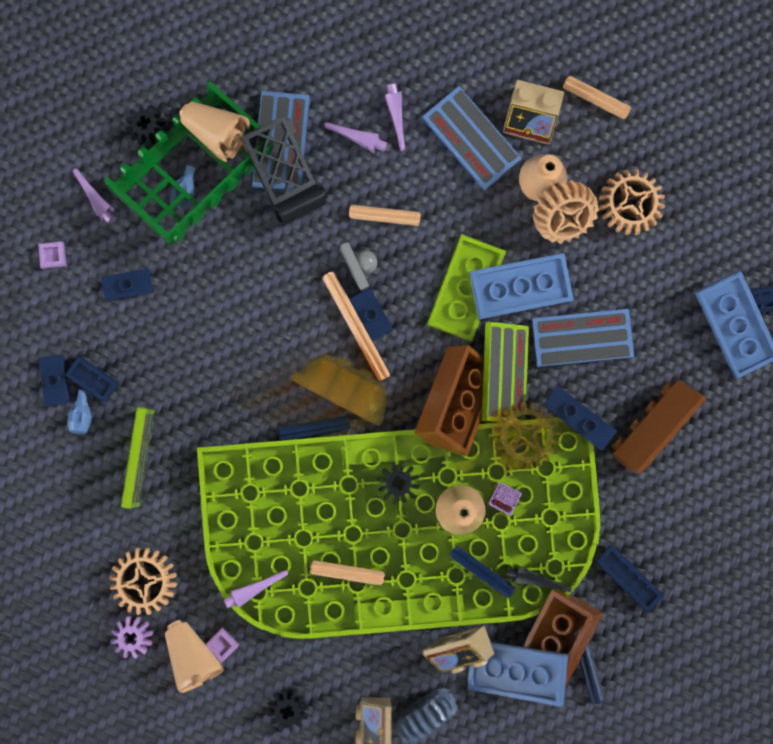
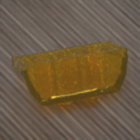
M323 353L308 360L298 372L294 371L290 378L293 382L378 427L380 426L387 406L386 387L372 378L373 373L363 368H360L358 371L350 367L352 362L339 356L338 359H335Z

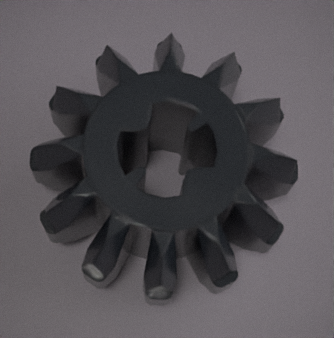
M139 104V111L137 113L134 109L130 110L133 117H125V121L129 124L125 127V131L131 133L129 138L132 141L137 140L140 146L144 144L145 140L149 146H152V139L155 138L158 131L162 130L166 133V129L162 127L166 124L165 118H160L162 112L159 109L154 111V107L149 105L145 110L144 106ZM148 121L147 129H143L144 122Z
M393 462L390 463L393 472L390 473L386 468L382 469V472L388 477H378L379 482H386V485L380 486L378 490L384 491L388 489V492L384 495L385 500L393 494V504H397L398 496H401L402 502L405 504L407 503L406 493L411 498L416 496L410 491V488H420L418 484H411V481L419 479V475L409 477V474L414 470L412 466L404 472V462L400 463L399 470H396ZM396 476L406 480V485L403 484L404 488L398 490L397 487H392L391 482H395L393 478Z
M287 688L282 690V696L275 692L273 695L275 701L269 700L268 706L272 709L267 711V716H275L271 721V725H276L280 722V731H283L285 725H288L289 732H292L294 730L293 723L301 728L303 723L300 719L307 720L308 714L303 711L309 709V704H300L304 701L305 696L300 695L296 698V689H293L291 695H288ZM287 705L292 706L291 711L294 710L289 715L284 714L285 709L282 710Z

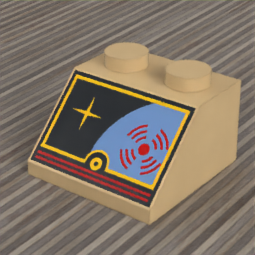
M517 80L503 133L549 145L558 119L564 92Z
M485 626L441 637L423 651L424 656L441 672L451 670L452 674L461 672L466 669L465 666L472 664L474 668L481 667L487 664V660L494 654Z
M361 697V705H356V720H361V730H356V744H391V698Z

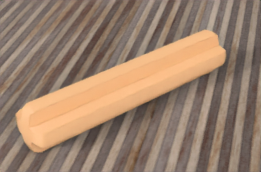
M568 76L563 85L565 90L622 119H625L630 112L631 107L572 76Z
M351 205L349 208V218L414 226L420 224L421 215L419 212Z
M313 561L311 564L310 572L313 575L382 585L384 581L383 571L322 561Z

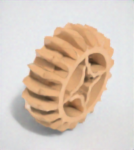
M625 170L623 176L620 173H616L614 175L615 180L609 178L607 181L608 186H603L601 189L606 195H601L599 201L606 204L600 205L599 210L607 211L602 216V219L610 217L611 221L608 223V226L611 227L617 224L618 226L615 230L617 233L622 228H625V235H629L631 229H633L635 235L640 234V228L642 231L647 232L649 225L654 227L657 224L654 218L660 219L662 217L661 212L658 210H663L665 205L658 201L663 200L665 195L657 194L662 187L659 185L654 188L653 184L656 179L646 180L648 177L646 172L641 177H639V170H634L632 176L629 170ZM627 185H636L644 191L640 193L635 192L631 186L628 187ZM619 188L621 190L622 202L614 207V193ZM649 198L650 209L647 216L644 217L642 214L644 212L642 202ZM629 199L631 201L639 199L635 205L623 207ZM623 212L629 213L637 221L624 219L619 214Z
M572 180L568 184L561 181L558 187L552 185V190L549 192L544 191L545 196L537 198L538 205L533 206L535 212L533 220L535 221L536 229L545 239L552 243L557 241L560 244L564 240L570 243L572 238L576 237L579 239L581 233H587V228L593 227V220L598 218L596 212L599 211L597 198L591 189L584 186L580 181L575 183Z
M137 548L134 552L135 557L128 551L125 553L127 560L122 557L118 559V563L122 567L115 565L112 568L114 572L118 573V575L110 576V580L116 581V584L110 586V590H118V593L113 598L118 599L121 597L123 599L119 603L120 607L128 603L127 612L129 613L136 607L137 615L142 614L143 608H145L146 614L149 615L152 613V606L158 612L161 610L160 603L163 605L169 603L165 595L173 597L175 594L168 589L177 586L176 582L170 581L177 574L175 572L169 574L168 572L174 565L172 563L167 566L164 565V562L168 559L166 555L160 560L157 559L160 553L158 550L154 551L152 556H150V548H145L143 555L141 549ZM144 561L153 564L160 574L150 573L147 565H144ZM136 562L135 577L125 581L128 568ZM142 575H144V578L147 577L148 580L154 579L147 583L145 587H142L139 583H134L142 578ZM162 581L159 595L151 600L152 585ZM127 589H136L140 597L143 598V601L131 596Z

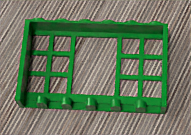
M210 81L206 83L209 94L202 101L196 97L191 101L214 108L221 105L229 112L245 116L250 121V130L248 129L244 135L261 127ZM180 114L174 116V127L167 134L162 130L156 133L157 143L150 150H147L145 147L139 149L138 156L140 159L133 166L130 167L127 163L121 166L120 172L122 176L116 182L111 181L108 177L104 179L108 189L169 246L174 242L177 243L182 240L186 231L192 225H197L208 209L216 207L221 201V197L227 191L231 192L235 189L239 180L254 170V166L243 147L240 153L246 159L235 169L220 160L181 123ZM187 135L230 173L200 203L157 165ZM256 136L262 143L255 150L261 152L265 139ZM272 141L268 142L265 151L267 155H270L273 150L274 144ZM151 169L156 170L164 178L153 190L149 189L141 181ZM168 183L181 193L169 206L157 196ZM136 184L148 194L138 205L126 194ZM186 198L195 207L182 219L173 209ZM152 199L164 209L155 219L151 218L142 209ZM168 214L178 222L169 232L165 231L158 224Z

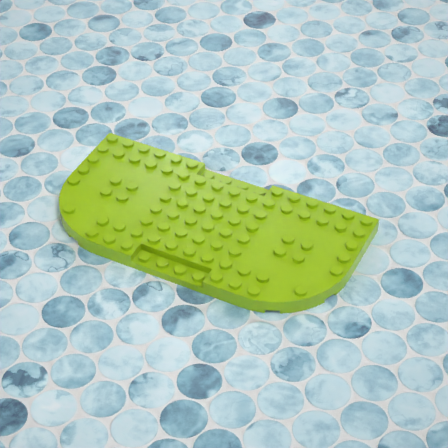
M557 417L479 424L468 456H462L430 445L414 433L415 430L197 448L204 547L208 568L224 599L232 595V590L248 586L287 570V576L274 582L242 606L238 607L236 604L231 608L252 625L288 638H322L509 622L530 618L540 614L553 588L515 584V582H512L513 578L505 576L506 568L508 566L516 569V565H519L547 579L570 586L572 588L571 592L554 589L568 595L572 593L585 577L592 564L600 534V508L594 445ZM393 462L396 470H399L400 463L404 462V472L412 466L414 470L409 474V477L419 475V479L411 481V484H418L420 488H410V491L416 496L411 498L406 493L407 503L405 504L402 502L401 496H398L397 504H393V494L385 500L384 495L388 492V489L384 491L378 490L380 486L386 485V482H379L378 477H388L382 472V469L386 468L390 473L393 472L390 463ZM399 476L393 478L395 482H391L392 487H397L398 490L404 488L403 484L406 485V480L400 479ZM498 482L522 493L511 515L488 504ZM456 485H465L475 489L481 495L485 504L483 522L475 531L465 535H456L446 531L440 525L436 516L438 498L446 489ZM461 508L459 515L461 517L465 516L468 509ZM455 546H459L513 585L515 591L511 597H504L450 557L452 549ZM313 561H322L383 571L384 581L382 585L313 575L310 572L311 564Z

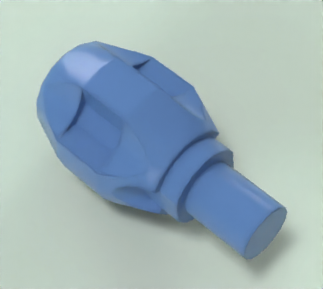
M187 165L184 175L181 176L177 183L193 197V176L196 168ZM174 187L170 194V204L181 194ZM185 198L176 207L186 210L191 202Z
M78 390L77 401L68 414L69 432L74 434H86L91 424V413L87 403L88 391Z

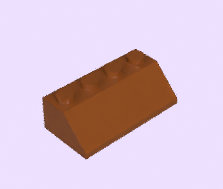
M469 345L447 347L414 432L430 445L462 456H468L482 418L484 357Z
M680 380L673 381L672 383L668 381L659 391L662 395L656 401L652 399L643 409L646 413L641 419L635 418L627 428L630 430L624 438L620 436L612 444L613 450L610 454L631 473L641 474L707 398Z
M552 589L523 647L568 654L566 687L604 613L581 599Z

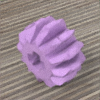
M127 616L125 622L119 620L117 622L118 628H114L111 631L113 635L118 636L111 640V644H119L115 652L118 653L123 649L124 658H127L130 652L134 659L138 658L139 652L145 654L148 651L146 646L153 644L151 639L146 638L154 634L153 630H145L149 626L148 621L140 625V616L135 618L134 623L131 616ZM134 632L137 637L130 642L127 637Z

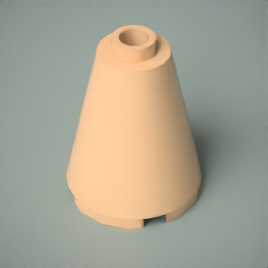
M196 102L185 104L180 111L181 123L220 160L228 162L226 158L230 157L233 159L241 151L243 143L240 137L244 135L246 128L250 130V121L245 116Z
M535 155L529 158L520 170L519 184L521 190L531 200L538 201L537 198H543L545 196L544 191H551L552 185L558 187L561 181L567 184L566 169L559 158L554 155Z
M456 485L446 489L438 498L436 516L438 522L446 531L456 535H465L475 531L483 522L485 504L483 498L475 489L465 485ZM467 508V514L461 517L459 515L460 509Z
M177 620L167 626L168 630L164 634L179 693L195 689L203 685L202 682L208 679L212 680L224 671L219 660L187 622L181 623V620Z

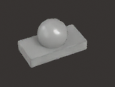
M349 242L340 245V250L359 290L363 292L369 289V284L364 274H370L376 269L377 257L374 253L367 250L360 251L355 256Z

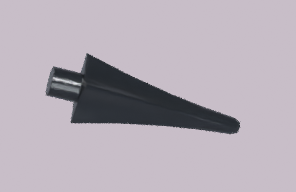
M516 565V569L507 566L505 576L513 578L512 582H515V584L548 587L566 592H571L572 590L570 586L547 579L519 565Z

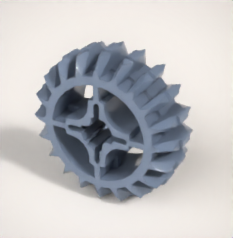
M438 689L426 694L416 702H413L409 707H406L404 711L396 716L392 724L395 733L401 738L403 743H411L445 724L455 714L458 707L452 694L447 689Z

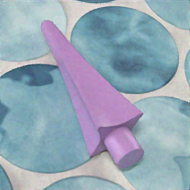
M396 84L387 85L388 94H385V100L395 127L399 149L403 151L405 150L402 125V92H397Z
M328 122L324 124L325 128L354 141L372 153H375L376 149L384 152L387 147V142L380 140L379 134L349 129Z
M74 168L73 173L83 187L96 215L101 220L104 218L108 224L112 223L116 219L112 214L115 209L97 193L79 170Z
M284 570L259 582L232 590V595L224 599L227 608L236 604L238 607L242 606L259 592L287 576L288 571Z

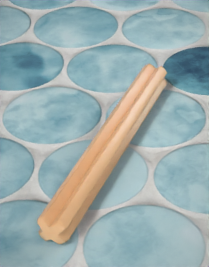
M333 271L325 274L323 281L379 381L388 378L390 373Z

